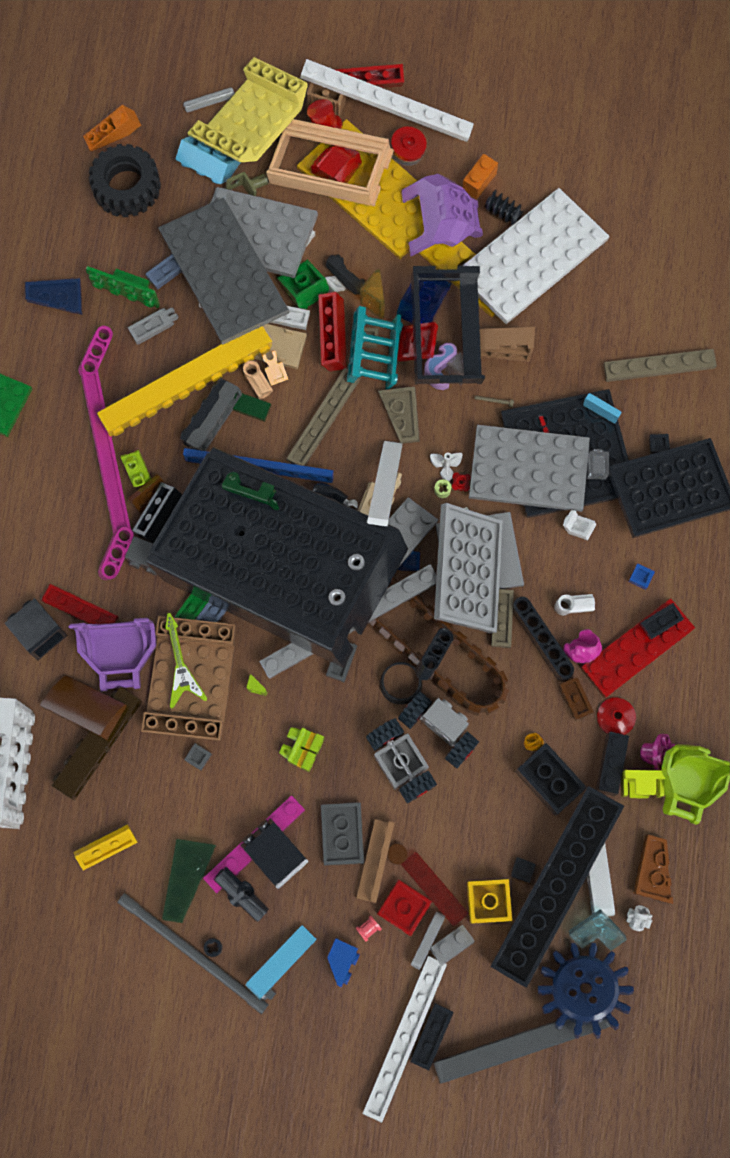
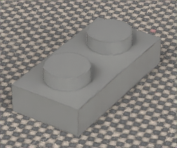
M461 925L433 945L430 950L441 966H443L471 946L475 940L466 928Z

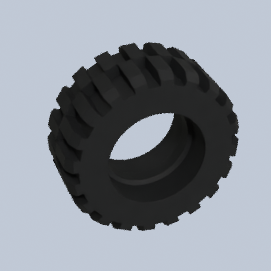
M117 144V147L112 148L110 146L106 148L107 151H101L98 154L99 158H94L93 166L89 169V183L98 205L103 207V210L107 213L111 212L112 215L117 217L119 214L122 217H128V215L133 214L134 217L138 216V213L141 211L143 213L146 212L148 206L152 207L154 205V199H158L159 190L161 189L160 177L154 159L151 158L147 151L143 152L141 147L136 146L133 148L132 144H126V146ZM131 171L141 176L140 181L128 190H116L109 186L112 178L121 172Z

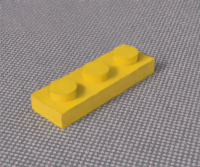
M127 824L73 853L81 868L85 870L138 842Z

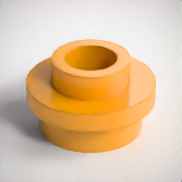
M531 733L525 737L524 746L527 750L537 751L544 744L543 738L537 733Z

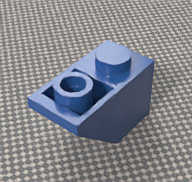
M335 939L327 958L337 985L342 987L343 983L348 984L352 974L348 971L351 964L356 965L360 954L357 953L358 948Z

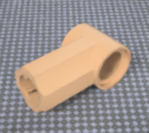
M255 361L246 362L243 366L244 377L253 388L257 397L264 399L273 392V389L261 372L259 364ZM249 369H255L257 371L253 375L247 373Z

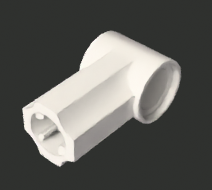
M593 594L562 595L556 601L554 609L557 614L562 616L569 613L592 612L595 610V600ZM561 602H566L569 609H564L561 606Z

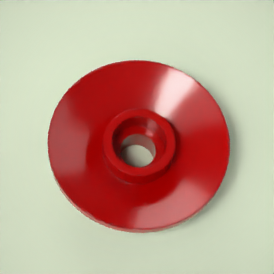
M614 697L607 699L600 705L597 711V721L605 733L615 732L625 735L633 729L636 722V713L633 706L627 700ZM616 712L620 713V719L615 718L614 714Z

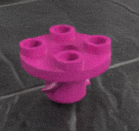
M659 734L653 743H644L640 750L641 759L648 764L654 765L656 771H662L665 752L674 747L675 744L671 743L670 737L667 734Z

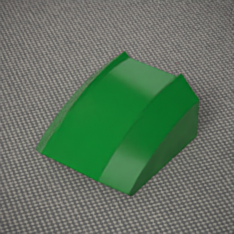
M308 259L299 265L295 278L284 275L277 278L293 302L301 309H307L319 301V295L326 294L329 291L326 278Z

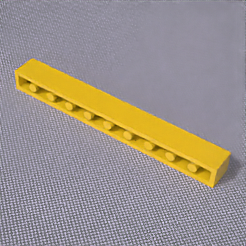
M261 326L226 344L217 346L97 412L98 418L110 437L112 435L118 436L124 432L125 428L138 425L141 419L145 417L150 418L159 409H166L172 406L173 402L177 399H185L195 389L197 391L201 390L206 386V383L219 380L224 373L235 371L242 363L253 361L254 357L259 354H266L271 350L272 340L264 327Z

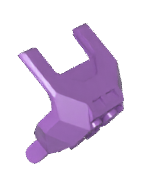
M440 174L426 176L401 190L403 203L417 196L420 197L424 225L423 235L409 242L410 256H414L434 244L443 243L453 247L468 236L478 238L483 235L478 218V201L470 198L469 194L460 185Z
M139 618L122 623H78L69 625V628L75 630L77 652L99 674L101 692L120 687L141 688L140 671L157 646L156 630L152 620ZM133 674V679L107 681V675Z

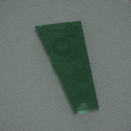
M176 839L162 920L178 923L184 922L217 845Z

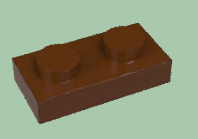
M158 474L128 498L140 513L146 509L161 482L165 484Z
M578 677L559 685L575 721L594 713Z

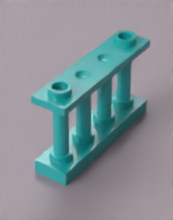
M359 306L353 314L347 382L354 383L359 377L364 376L386 381V390L396 385L398 380L396 365L399 333H401L403 327L401 315H397L390 322L368 317L366 307ZM368 324L391 329L390 339L366 334L364 326ZM366 341L389 346V355L385 356L366 352L362 349V345ZM368 359L387 363V373L363 369L360 366L361 360Z

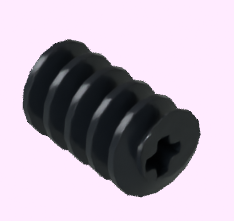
M495 189L489 195L484 208L487 206V212L493 210L494 216L499 214V219L505 217V222L509 223L511 221L512 226L520 220L524 213V210L521 211L522 204L515 207V200L508 203L509 197L503 200V193L496 196L497 190Z

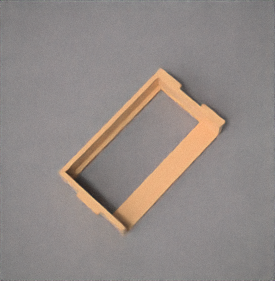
M293 119L281 134L266 174L270 184L375 206L381 186L378 184L383 170L388 169L394 149L390 148L389 139ZM293 136L378 154L367 188L279 169L290 137Z

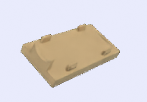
M264 325V329L272 340V347L265 354L266 358L272 359L273 354L271 351L275 350L277 363L282 361L283 366L298 370L307 334L274 325ZM261 354L254 357V359L264 361Z

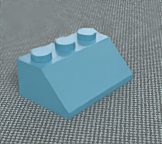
M191 136L181 140L175 159L181 162V165L196 170L197 174L211 178V181L216 184L226 182L241 163Z

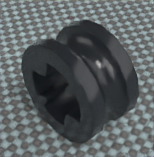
M209 939L205 942L204 952L207 956L217 957L221 954L223 946L218 939ZM216 942L218 944L216 947H219V949L211 954L208 951L210 950L208 945Z

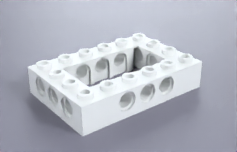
M0 698V738L2 737L0 745V828L20 829V824L22 825L24 821L22 804L26 802L24 786L28 783L26 768L31 760V754L28 751L29 745H32L33 742L31 725L34 726L35 714L17 699ZM18 743H20L21 749L19 752H17L18 748L17 745H15ZM14 763H18V770L16 772L15 766H13ZM11 783L16 784V789L14 792L13 787L10 786Z

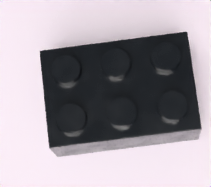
M547 743L515 771L554 816L558 815L587 788Z

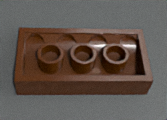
M66 675L53 686L40 704L46 710L105 740L108 739L127 705Z

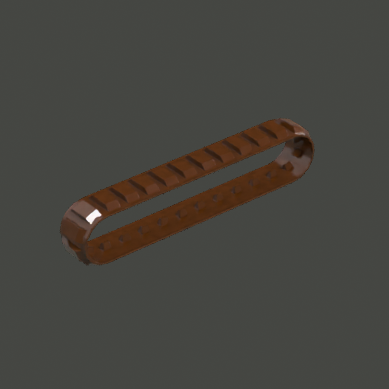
M394 575L390 585L393 586L401 580L397 581ZM416 595L409 599V606L413 609L416 607L423 613V618L427 622L430 620L439 629L446 628L452 632L454 637L452 644L456 647L460 646L468 653L467 657L470 660L474 658L482 665V670L485 673L490 672L495 677L493 679L495 685L499 684L500 691L496 690L494 694L498 698L497 701L493 703L491 700L485 702L486 706L479 705L480 702L474 700L472 703L465 698L467 694L464 691L459 692L451 685L452 681L448 677L444 679L435 671L429 680L434 679L438 682L437 687L445 694L449 692L452 695L451 700L459 707L463 705L468 708V713L478 716L479 713L485 712L486 715L498 711V703L504 704L509 692L505 688L508 679L504 671H499L496 668L497 663L489 656L485 658L481 655L482 650L474 643L470 645L467 642L468 638L460 631L455 632L452 629L453 625L451 623L434 619L435 609L431 605L427 607L423 603L424 599ZM378 618L367 624L371 629L377 628L379 636L386 642H393V648L401 655L405 653L408 656L407 661L416 668L423 656L420 652L415 653L407 646L408 642L405 639L400 640L392 633L394 629L390 626L385 627Z

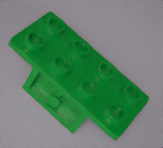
M89 266L86 267L85 270L95 288L109 290L110 293L119 296V294L123 295L133 302H142L149 308H159V300L155 290L149 288V280L119 269H115L114 274L111 275Z

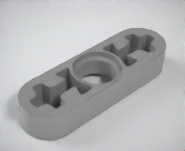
M438 912L435 913L410 966L420 970L445 919L444 915Z

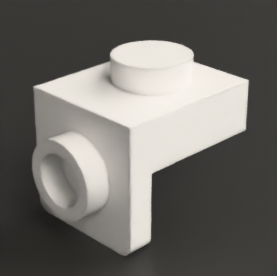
M571 510L569 515L565 517L563 526L568 534L588 540L596 523L593 520L578 516L576 511Z

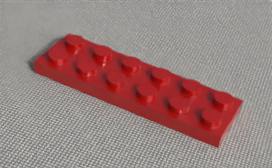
M671 598L605 648L595 660L581 667L582 671L604 698H607L695 629L694 625ZM674 603L684 620L650 640L640 626V623Z

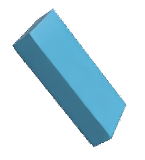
M588 394L583 403L585 407L614 424L620 417L621 411L592 394Z

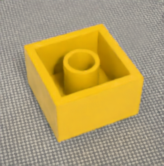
M509 879L467 882L470 924L512 921Z

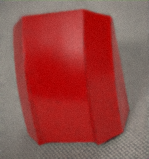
M330 145L313 162L311 173L320 178L348 183L362 164L360 153L354 149Z

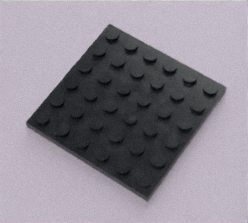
M610 389L501 411L500 414L504 428L544 432L543 428L547 427L549 433L590 438L584 506L618 500L607 472V467L629 461L619 422L617 420L614 424L583 405L587 395L592 394L614 407ZM539 416H543L546 423L545 426L541 425ZM523 505L527 518L565 511L563 509Z

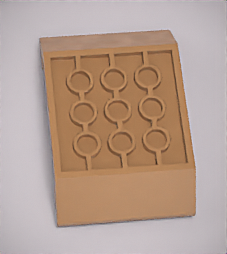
M158 616L155 634L157 646L147 712H144L141 732L220 741L226 717L235 650L236 625L174 618L178 624L176 629L183 661L208 699L204 701L186 690L182 693L175 707L170 708L176 661L169 630H166L167 617Z

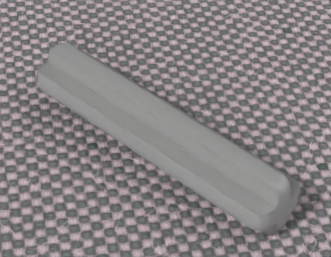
M229 87L186 101L183 105L185 111L190 112L231 99L235 93L233 88Z

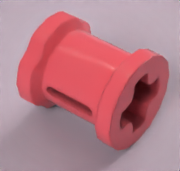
M371 915L365 923L355 928L366 942L376 931L382 930Z

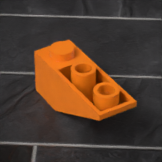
M121 105L83 137L89 150L94 151L129 136L141 126V123L135 111Z

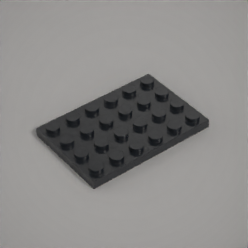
M711 438L607 467V472L632 538L730 511V485Z

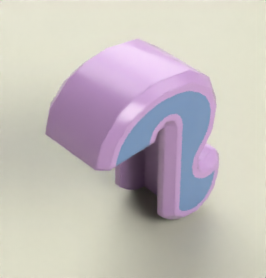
M452 343L442 344L439 347L438 354H435L433 358H428L425 362L424 375H443L441 371L456 360V346ZM430 384L438 390L449 388V384Z

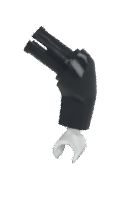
M318 483L313 487L312 491L345 504L348 507L350 505L358 507L356 500H347L349 496L334 486Z

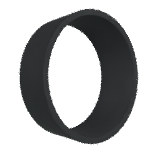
M397 662L383 671L380 678V689L388 701L404 705L410 703L421 692L422 680L419 679L418 688L410 697L399 699L391 696L384 686V676L388 669L395 665H407L415 670V667L409 663Z

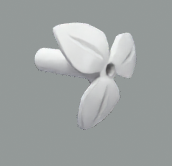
M446 453L444 457L440 454H431L430 460L435 467H444L440 475L444 480L450 481L454 474L450 466L457 467L462 461L463 454Z

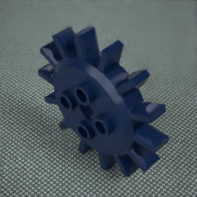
M571 943L570 952L573 958L566 961L559 952L555 951L553 953L554 961L560 966L557 972L544 966L541 969V974L552 979L553 985L538 986V994H551L554 1001L546 1003L542 1007V1011L544 1014L550 1013L555 1009L560 1011L562 1015L555 1024V1028L558 1030L564 1027L567 1020L576 1023L574 1028L575 1038H580L583 1025H591L593 1035L596 1039H599L601 1028L598 1023L606 1020L615 1031L619 1028L617 1019L612 1016L614 1009L629 1015L631 1007L618 1001L619 995H632L634 993V986H619L618 979L625 977L629 969L626 966L613 972L609 967L615 958L613 951L608 953L606 958L601 961L595 958L597 953L596 943H592L589 947L588 956H580L576 943ZM577 971H580L583 975L581 977H577L575 973ZM600 978L603 982L597 984L595 979ZM586 983L591 986L592 990L590 993L585 994L580 991V986ZM575 991L577 995L572 997L569 995V992ZM592 997L597 1000L594 1004L589 1002V999Z

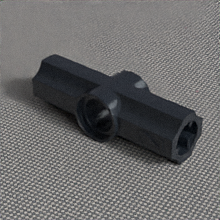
M227 867L222 868L213 880L228 894L229 902L235 907L241 906L255 921L258 922L268 912L269 908L254 895L253 886L247 881L241 882Z

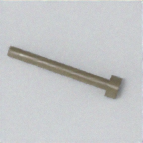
M475 396L477 400L508 404L509 407H513L514 404L512 399L507 401Z

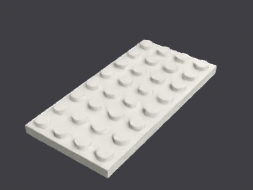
M558 188L463 266H480V275L477 279L478 297L507 324L609 239V235Z

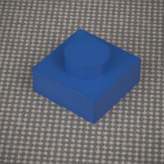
M637 563L628 582L646 590L655 571Z

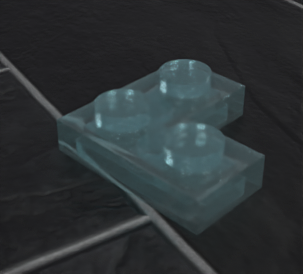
M601 909L569 930V936L581 948L599 938L611 951L627 940L626 935Z

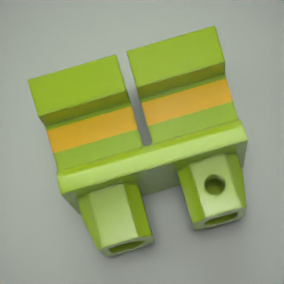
M291 727L287 738L296 741L294 747L283 744L279 754L288 759V763L309 773L325 738L304 728L300 730Z

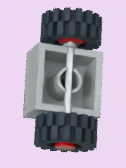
M419 692L406 706L398 719L409 729L419 719L422 720V723L453 747L445 759L457 769L470 756L480 741L467 731L457 742L469 725L466 722L468 720L467 717L461 712L456 713L451 709L453 706L445 699L441 701L438 698L431 706L432 701L422 692Z
M394 718L379 726L373 732H370L366 738L374 751L384 747L374 754V758L393 789L396 790L401 787L399 792L406 803H410L427 793L437 783L431 773L427 771L429 766L408 733L394 741L404 733L399 722Z

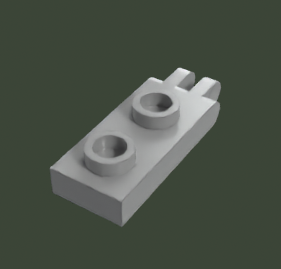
M163 308L128 327V330L137 345L173 326V321L179 317L173 308L168 310Z

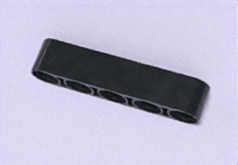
M518 597L513 604V614L554 676L559 681H568L574 673L573 664L530 600L526 597ZM517 604H524L526 610L520 611L517 608ZM527 620H535L537 626H529ZM538 636H546L548 642L541 643L538 640ZM555 651L558 654V659H551L549 652ZM560 668H567L569 671V675H562L560 673Z

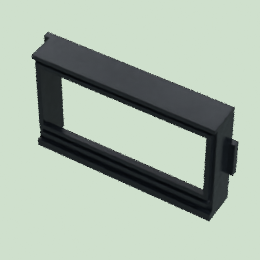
M413 266L411 298L415 385L483 383L485 375H482L477 281L480 275V266H457V270H436L435 266ZM419 281L460 282L464 375H422Z

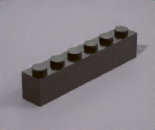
M122 687L118 690L115 689L110 697L127 705L108 739L105 740L87 731L86 737L80 739L75 747L77 750L73 756L70 755L64 762L65 767L62 772L59 771L52 780L54 782L52 787L74 801L142 704L139 698Z

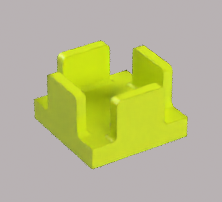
M623 771L621 777V797L628 796V784L629 798L648 799L649 795L657 794V798L663 797V779L665 777L662 771Z

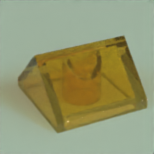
M376 269L360 288V304L380 319H383L385 301L380 269Z

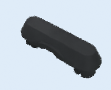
M336 254V256L330 255L328 257L326 267L353 294L363 295L366 289L369 288L368 282H365V279L360 280L354 273L350 272L346 268L341 255Z

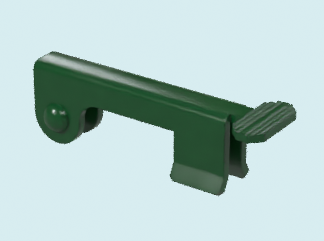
M231 472L226 476L222 484L224 490L270 505L275 510L279 509L277 502L272 499L276 493L274 485L263 482L259 491H255L241 486V480L236 472Z

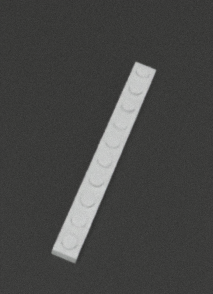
M306 59L300 76L301 79L465 142L470 137L474 123Z

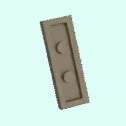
M499 589L497 633H492L491 647L511 648L514 590Z

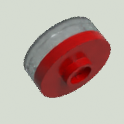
M410 126L401 127L396 130L390 142V148L394 149L392 158L399 164L406 166L419 163L427 147L424 134L417 128Z

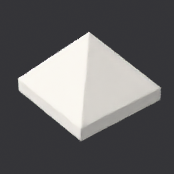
M335 276L325 277L329 286L328 293L346 290V287Z

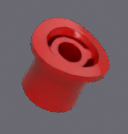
M320 99L310 104L307 114L312 123L342 129V119L334 114L331 101Z

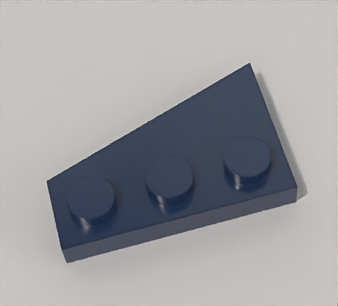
M80 278L25 282L27 302L83 315Z

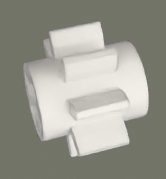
M638 905L635 907V910L629 909L627 922H629V926L633 930L643 931L644 927L650 928L652 915L646 907Z

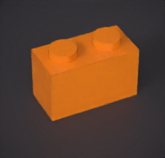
M485 154L481 156L463 180L462 188L469 196L476 200L479 198L497 174L498 162Z

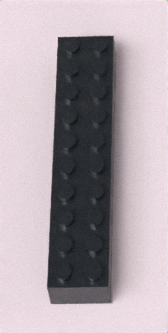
M590 786L587 787L491 964V968L525 988L528 987L625 807L624 805Z

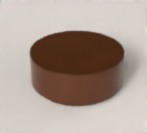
M400 844L392 845L387 854L389 861L395 865L404 863L407 858L406 848Z

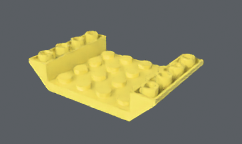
M255 57L243 69L247 77L246 82L207 125L198 120L187 132L189 136L238 162L258 161L302 110L308 86L307 82Z

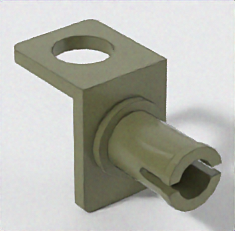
M242 172L228 178L225 189L231 190L243 185L248 195L256 196V189L268 185V180L265 174L249 179L247 174Z

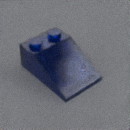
M419 281L420 324L435 321L451 288V282ZM410 283L400 301L396 316L401 315L403 320L412 323Z

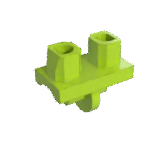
M139 450L121 455L122 462L133 487L144 485L151 479Z

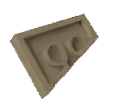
M406 387L378 391L400 442L403 444L420 442L416 388Z

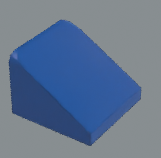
M412 551L397 570L419 571L420 552Z

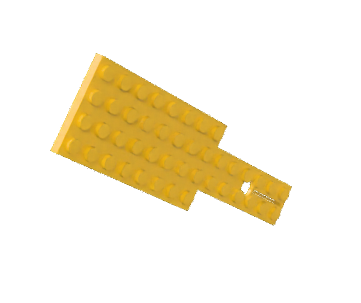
M347 119L343 122V130L362 133ZM320 143L297 165V169L302 174L315 176L311 173V165L330 144ZM357 150L360 153L362 164L347 184L367 188L378 154ZM392 158L388 169L383 170L378 184L381 186L375 206L330 197L400 260L410 251L409 242L422 236L424 233L420 197L417 196L403 203L401 190L417 182V180ZM462 242L453 247L443 243L434 244L419 252L437 270H457L459 264L467 263L476 255ZM451 281L456 287L460 289L459 281ZM478 297L479 307L490 317H493L495 313Z

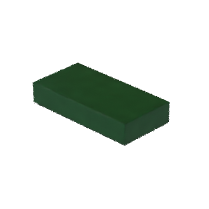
M242 393L232 411L265 422L272 405Z

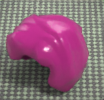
M590 629L580 631L578 639H574L570 644L565 643L563 651L575 663H589L600 655L602 645L596 634Z

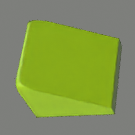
M250 674L246 687L248 692L267 696V690Z

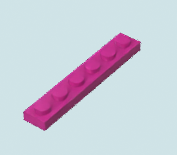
M291 795L266 820L268 821L271 818L284 831L305 809ZM243 842L203 878L216 893L222 888L213 879L222 868L227 867L236 876L252 861L250 856L240 846Z

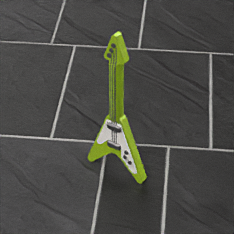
M168 613L166 630H169L176 661L170 708L175 707L182 693L186 690L206 701L208 699L183 661L176 629L178 624L172 615Z

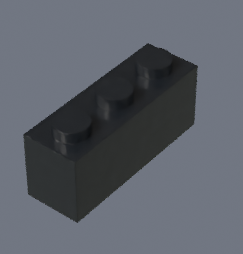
M161 482L132 531L143 540L154 544L183 494L176 488Z
M609 732L606 735L595 789L602 794L616 796L619 793L629 736L615 732Z

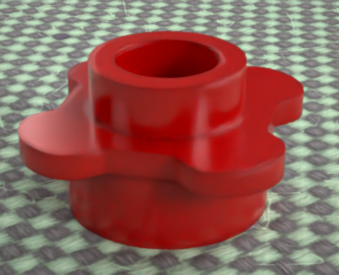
M458 472L454 473L452 476L454 482L451 488L454 491H469L471 476L469 474L461 475Z

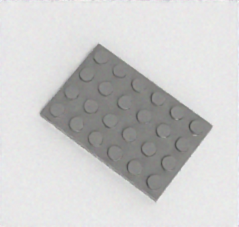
M217 187L211 203L223 197L225 198L266 271L295 278L318 217V212Z
M477 425L469 499L582 512L590 438Z
M448 503L441 504L434 619L488 633H497L502 520Z

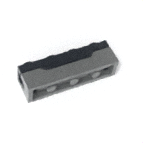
M222 378L213 384L210 394L203 399L200 409L194 413L190 424L181 433L180 440L184 446L194 450H207L232 412V408L241 397L242 393L239 387Z

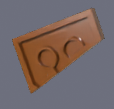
M645 835L633 894L673 904L666 839Z

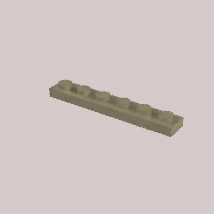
M714 349L610 361L604 362L603 366L606 382L715 369L717 364Z
M344 368L288 455V462L294 465L306 466L361 380V377L354 383L347 382L348 369Z

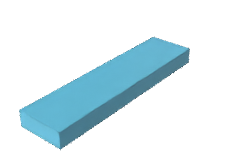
M302 925L245 985L261 999L317 939Z

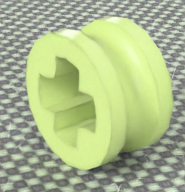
M442 479L436 482L434 492L437 497L446 498L450 495L451 484L449 481ZM445 485L447 492H439V486L443 487Z

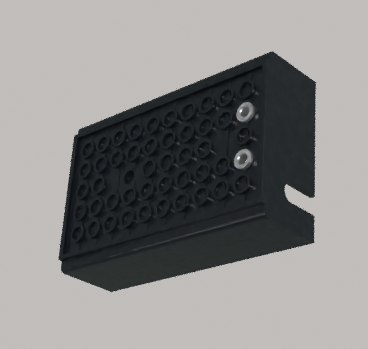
M213 447L209 453L207 452L154 542L146 563L164 582L344 668L354 650L347 640L351 628L354 627L356 632L362 635L407 553L408 547L398 528L389 524L388 526L368 524V515ZM231 472H236L241 480L240 485L255 491H259L263 482L274 485L276 493L272 499L277 502L279 509L275 510L270 505L224 490L222 484L226 476ZM360 561V564L354 566V562ZM336 596H341L339 601L334 600Z

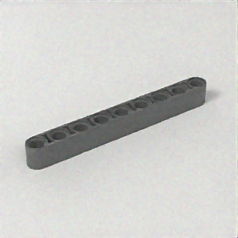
M567 1020L564 1027L558 1030L555 1028L556 1021L435 1061L433 1064L439 1083H445L576 1039L574 1037L576 1023ZM606 1020L598 1023L601 1030L610 1027ZM583 1025L580 1037L593 1033L592 1026Z

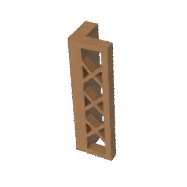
M376 819L374 821L356 899L372 903L377 901L394 822L389 821L388 823Z

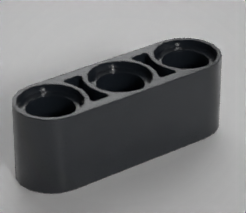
M446 628L439 629L429 643L415 668V674L419 679L429 680L440 665L454 638L450 630Z

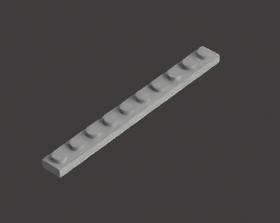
M428 565L387 588L369 622L436 585L437 575L432 566ZM354 627L351 628L349 634L355 631ZM291 643L259 662L268 678L271 679L313 655V653Z

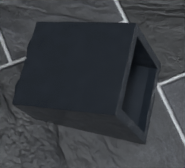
M35 598L25 602L22 609L17 613H12L7 618L8 621L5 622L9 630L37 661L68 636Z
M270 818L268 821L264 820L257 827L258 830L253 834H248L242 840L243 843L240 846L275 887L279 889L309 861Z

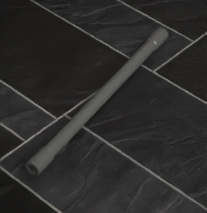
M126 893L120 897L117 902L163 936L244 999L253 1009L261 1015L269 1005L263 999H259L254 993L143 909L139 903Z

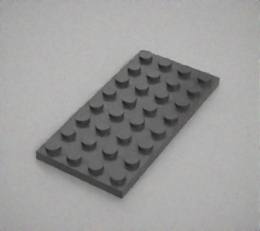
M224 197L158 227L222 345L289 314L288 307Z

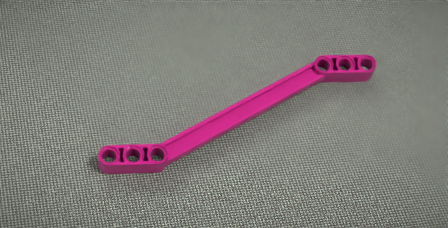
M100 326L93 334L78 371L82 379L113 530V536L98 569L99 577L107 581L118 575L134 535L130 528L112 437L109 436L97 415V412L105 409L98 368L113 336L112 330L108 326ZM99 333H104L107 336V339H101L99 337ZM91 349H97L100 355L95 356ZM84 365L91 366L93 371L87 372L84 369ZM120 532L126 533V541H122L119 538ZM113 549L119 551L120 557L118 559L112 556ZM105 566L112 569L111 576H107L104 573Z

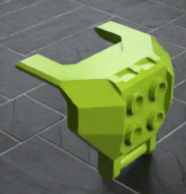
M677 744L665 752L662 764L666 797L663 813L687 819L695 825L699 824L703 809L712 805L727 791L730 781V762L708 756L711 753L710 750L701 746ZM677 801L690 805V812L677 808Z

